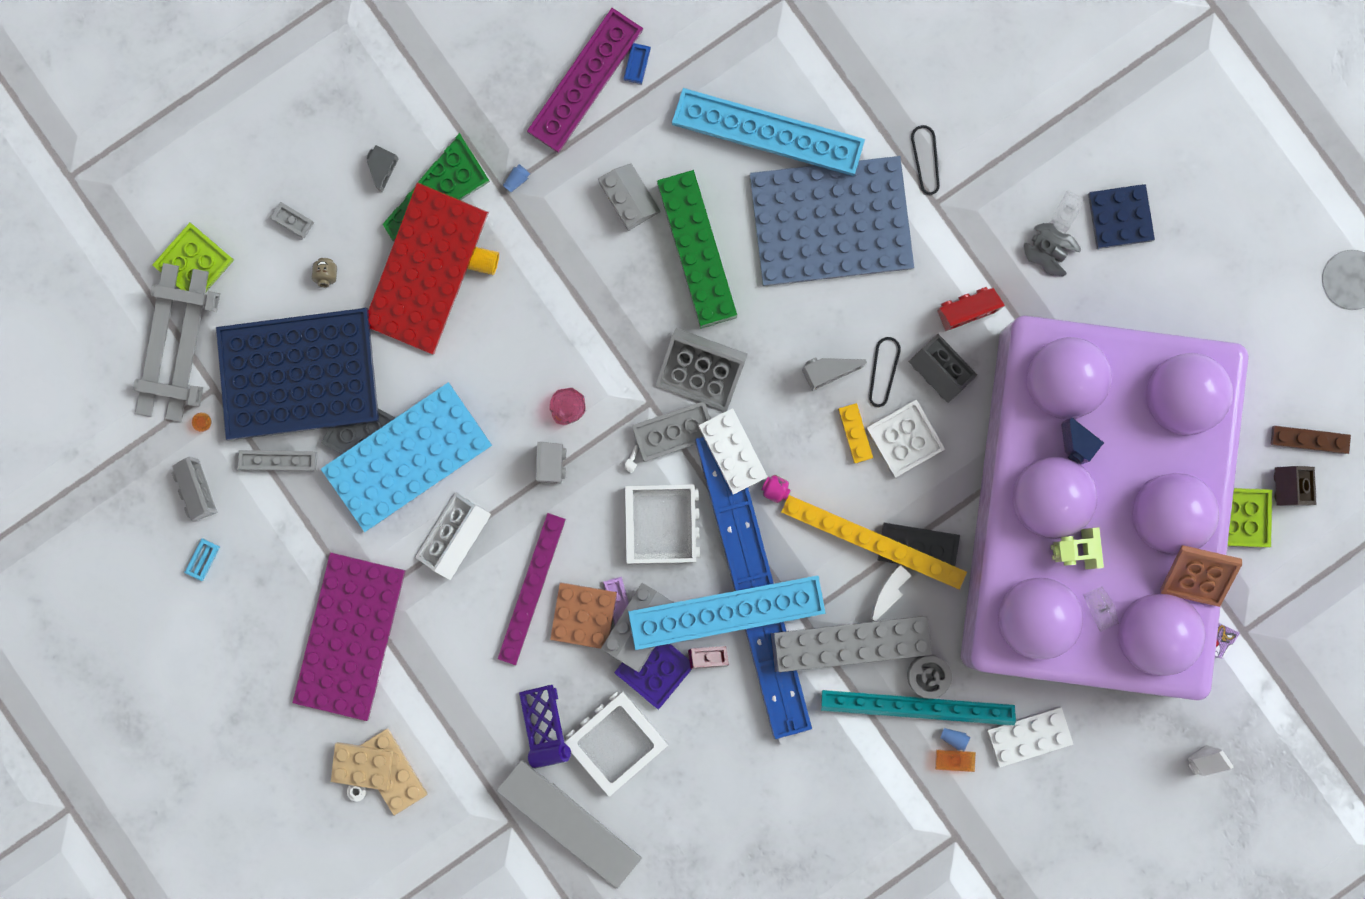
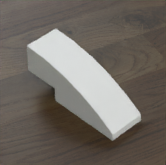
M901 564L888 576L877 595L871 615L873 621L882 616L903 595L898 588L911 575Z

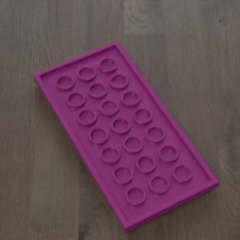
M330 553L292 703L369 721L406 570Z

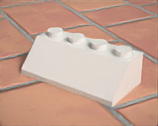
M455 492L415 558L434 572L451 580L491 514Z

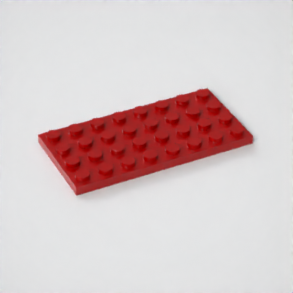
M417 183L368 310L370 329L430 354H435L489 212Z

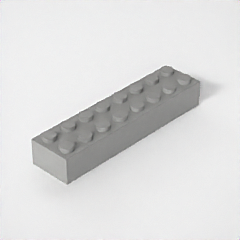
M927 616L771 633L775 672L932 655Z

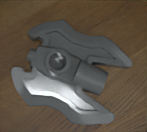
M1053 223L1036 225L1034 229L1039 231L1040 234L1033 236V246H1030L1029 243H1024V251L1028 261L1038 263L1044 268L1046 273L1065 276L1067 274L1066 271L1057 263V261L1062 263L1068 255V252L1063 248L1080 252V246L1074 237L1058 231Z

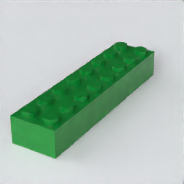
M694 170L657 180L658 189L700 329L736 319V308Z

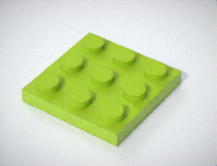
M189 222L152 265L159 272H162L163 263L179 266L176 286L180 290L189 291L193 269L208 271L206 293L234 259Z
M1234 488L1227 546L1270 548L1272 490Z

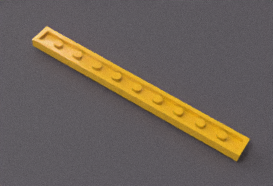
M788 495L781 511L783 514L960 590L967 574L962 569Z

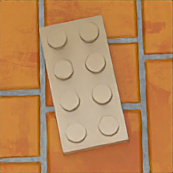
M388 728L360 745L393 751L389 789L387 791L379 790L393 815L398 814L428 795Z

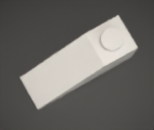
M1207 745L1187 758L1190 761L1189 767L1193 773H1198L1201 776L1230 770L1234 767L1223 750Z

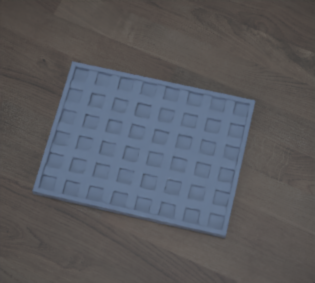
M901 156L859 160L855 176L819 166L750 173L763 286L914 269Z

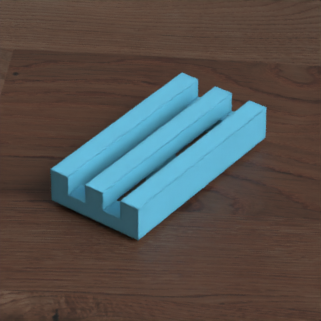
M202 538L184 573L204 581L220 546ZM206 544L207 547L193 573L191 572V570L193 569L204 545ZM211 548H213V550H212V552H211V554H210V556H209V558H208V560H207V562H206V564H205V566H204V568H203V570H202V572H201V574H200V576H199L198 574H199V572H200V570H201V568H202V566H203V564H204V562H205V560H206V558H207V556H208V554H209Z

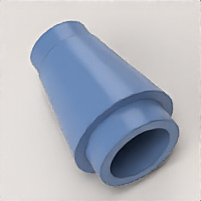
M518 164L517 167L514 166L503 186L512 193L513 190L529 179L530 173Z
M944 728L940 739H943L958 751H965L970 737L966 735L967 733Z

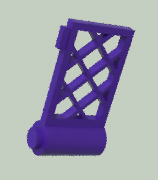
M547 685L519 692L530 747L528 753L530 766L536 769L569 761L571 749L564 743L556 703L558 699L557 689L553 688V685ZM545 690L548 691L549 696L547 702L541 698ZM528 694L535 698L532 705L527 702L526 695ZM538 702L544 706L541 713L535 709ZM547 710L552 712L551 721L544 717ZM532 713L538 717L535 725L531 722ZM542 721L548 725L545 733L539 729ZM551 729L556 732L557 740H553L548 736ZM536 732L542 736L539 744L535 743L534 736Z

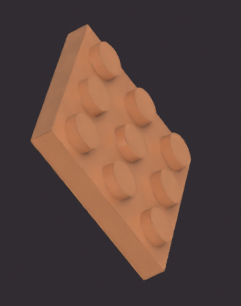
M1182 545L1161 586V594L1174 595L1179 598L1220 607L1242 566V559Z
M560 583L550 640L601 649L611 633L617 592Z

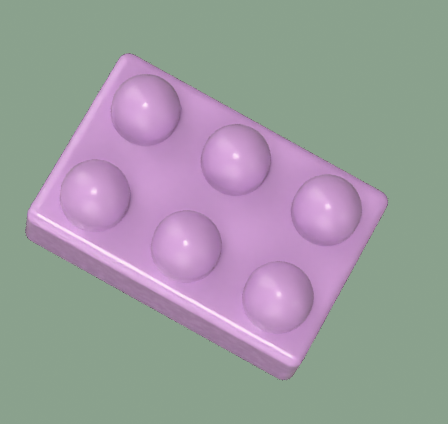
M1020 316L1001 331L961 647V660L965 666L987 673L1189 700H1203L1210 694L1220 607L1179 598L1174 595L1161 594V586L1182 545L1223 555L1227 553L1249 357L1244 346L1231 342L1033 316ZM1074 418L1104 442L1090 462L1079 464L1068 459L1069 455L1065 453L1061 427L1063 421ZM1099 527L1104 568L1085 569L1084 560H1076V565L1064 566V562L1052 560L1053 550H1051V545H1053V542H1059L1061 537L1073 536L1074 540L1082 539V529ZM1077 544L1078 556H1083V544Z

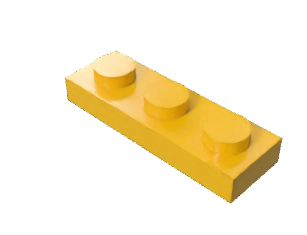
M857 403L838 408L854 464L873 459Z

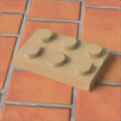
M337 742L334 749L331 782L387 791L390 783L393 751Z

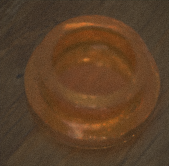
M202 412L194 415L192 419L193 428L200 432L207 431L212 423L210 416Z

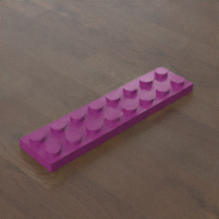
M611 8L537 115L527 133L559 153L621 64L632 45L636 42L643 28L614 8Z

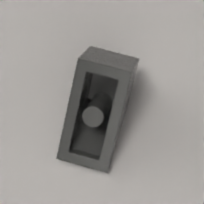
M375 145L374 149H370L367 155V163L376 188L383 192L399 158L396 154Z

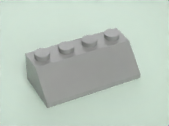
M641 583L601 649L635 671L640 672L655 647L635 650L628 611L674 602Z

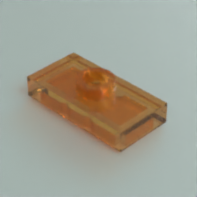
M936 749L935 769L975 772L976 752Z

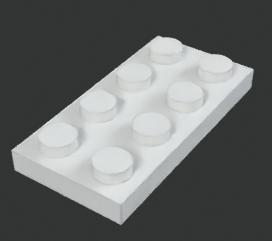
M733 408L698 425L732 495L767 478Z
M1062 707L1016 720L1015 726L1000 725L987 729L998 767L1074 745Z

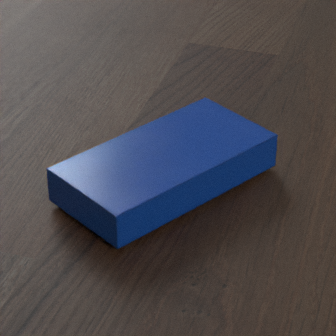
M636 43L632 45L624 81L642 85L651 47Z

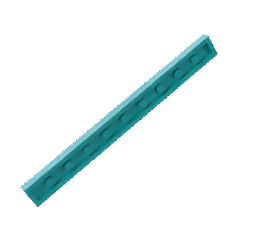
M822 690L821 711L1013 726L1016 723L1015 705L829 690Z

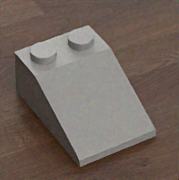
M815 357L806 362L802 371L813 391L863 368L867 361L866 359L821 358L817 360Z

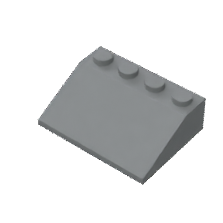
M676 328L671 337L655 386L698 402L705 401L706 405L727 411L748 354Z

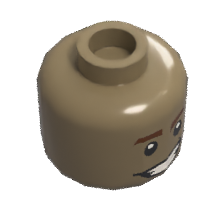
M319 258L318 261L313 263L312 280L319 287L327 288L336 282L337 265L333 260Z

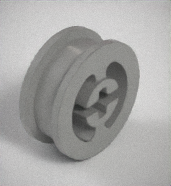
M934 655L919 656L910 664L907 680L915 693L921 697L933 699L942 696L949 689L952 673L948 664L941 658ZM936 663L941 668L943 677L939 679V673L930 667L922 669V665ZM932 672L931 675L934 678L927 681L926 673L930 674ZM920 674V680L928 686L937 684V687L933 690L921 689L917 684L916 675Z

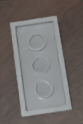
M705 401L632 425L643 461L645 462L696 445L695 439L703 437L698 425L710 420Z

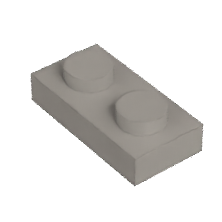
M282 202L279 203L271 216V219L303 238L306 237L314 224L312 220Z

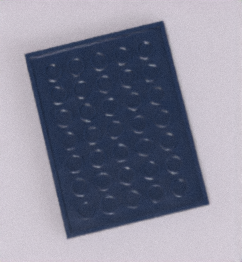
M367 308L216 327L226 440L379 422Z

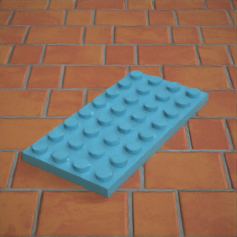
M448 382L321 468V471L363 531L366 532L491 447L492 444Z

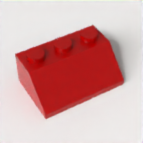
M984 287L977 290L975 295L970 296L968 293L958 297L959 301L952 303V300L942 303L937 311L946 332L999 312L1005 306L1004 302L994 288L988 289Z

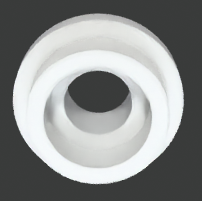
M349 785L347 788V796L352 801H361L366 796V787ZM354 788L359 789V795H354Z

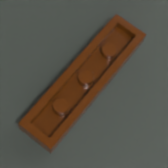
M1272 426L1271 445L1349 454L1350 434Z

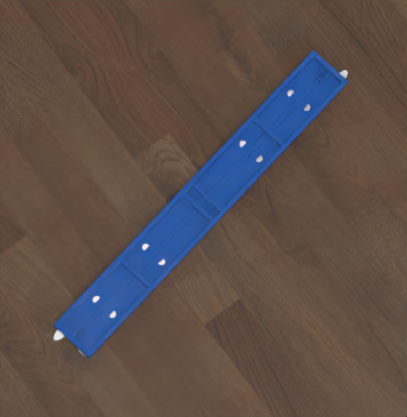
M704 437L695 439L734 591L774 584L748 487L732 495ZM784 622L745 629L773 738L778 739L781 744H785L786 736L812 729L797 670L775 672L771 633L786 631Z

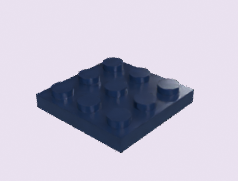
M1146 184L1088 193L1097 249L1155 240Z

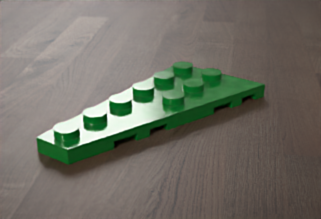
M460 133L455 137L451 145L444 150L441 157L433 163L418 181L420 184L459 200H462L490 182ZM414 189L408 193L405 200L382 224L393 242L398 234Z

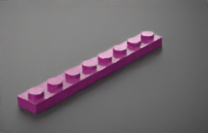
M547 513L498 656L499 660L517 665L566 521L564 518Z

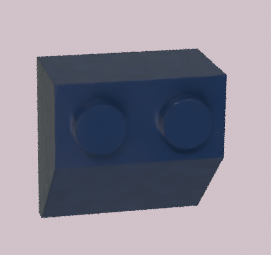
M1069 418L1061 424L1065 453L1069 455L1068 459L1079 464L1090 462L1104 442L1074 418Z

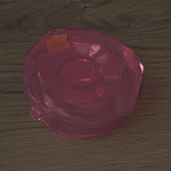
M574 388L557 390L551 397L549 406L555 422L567 425L582 418L586 412L584 395Z

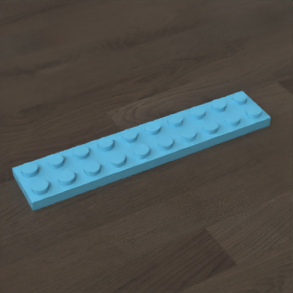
M685 88L682 89L672 120V125L851 176H855L865 139Z
M819 576L628 611L635 650L826 614Z

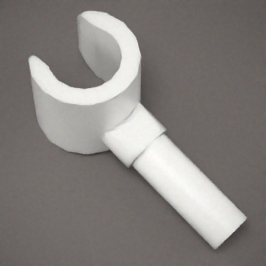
M637 445L634 446L630 458L625 463V469L630 473L637 467V464L633 462L639 449Z

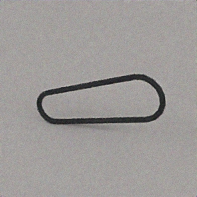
M921 125L913 130L911 141L921 189L925 194L933 195L938 192L940 187L936 136L931 127ZM920 128L930 130L933 136L937 188L933 192L926 191L922 181L914 141V134Z
M892 337L882 338L876 346L869 394L870 403L875 407H882L888 401L901 352L899 342ZM885 340H892L897 344L898 352L885 401L882 404H875L872 400L879 346Z

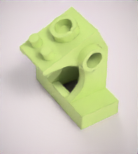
M1099 527L1082 529V539L1074 540L1073 536L1061 537V541L1053 542V545H1051V550H1053L1052 560L1064 562V566L1076 565V560H1084L1085 569L1104 568ZM1082 543L1084 555L1078 556L1077 544Z

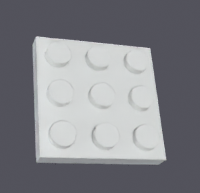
M917 399L866 428L894 478L945 450Z

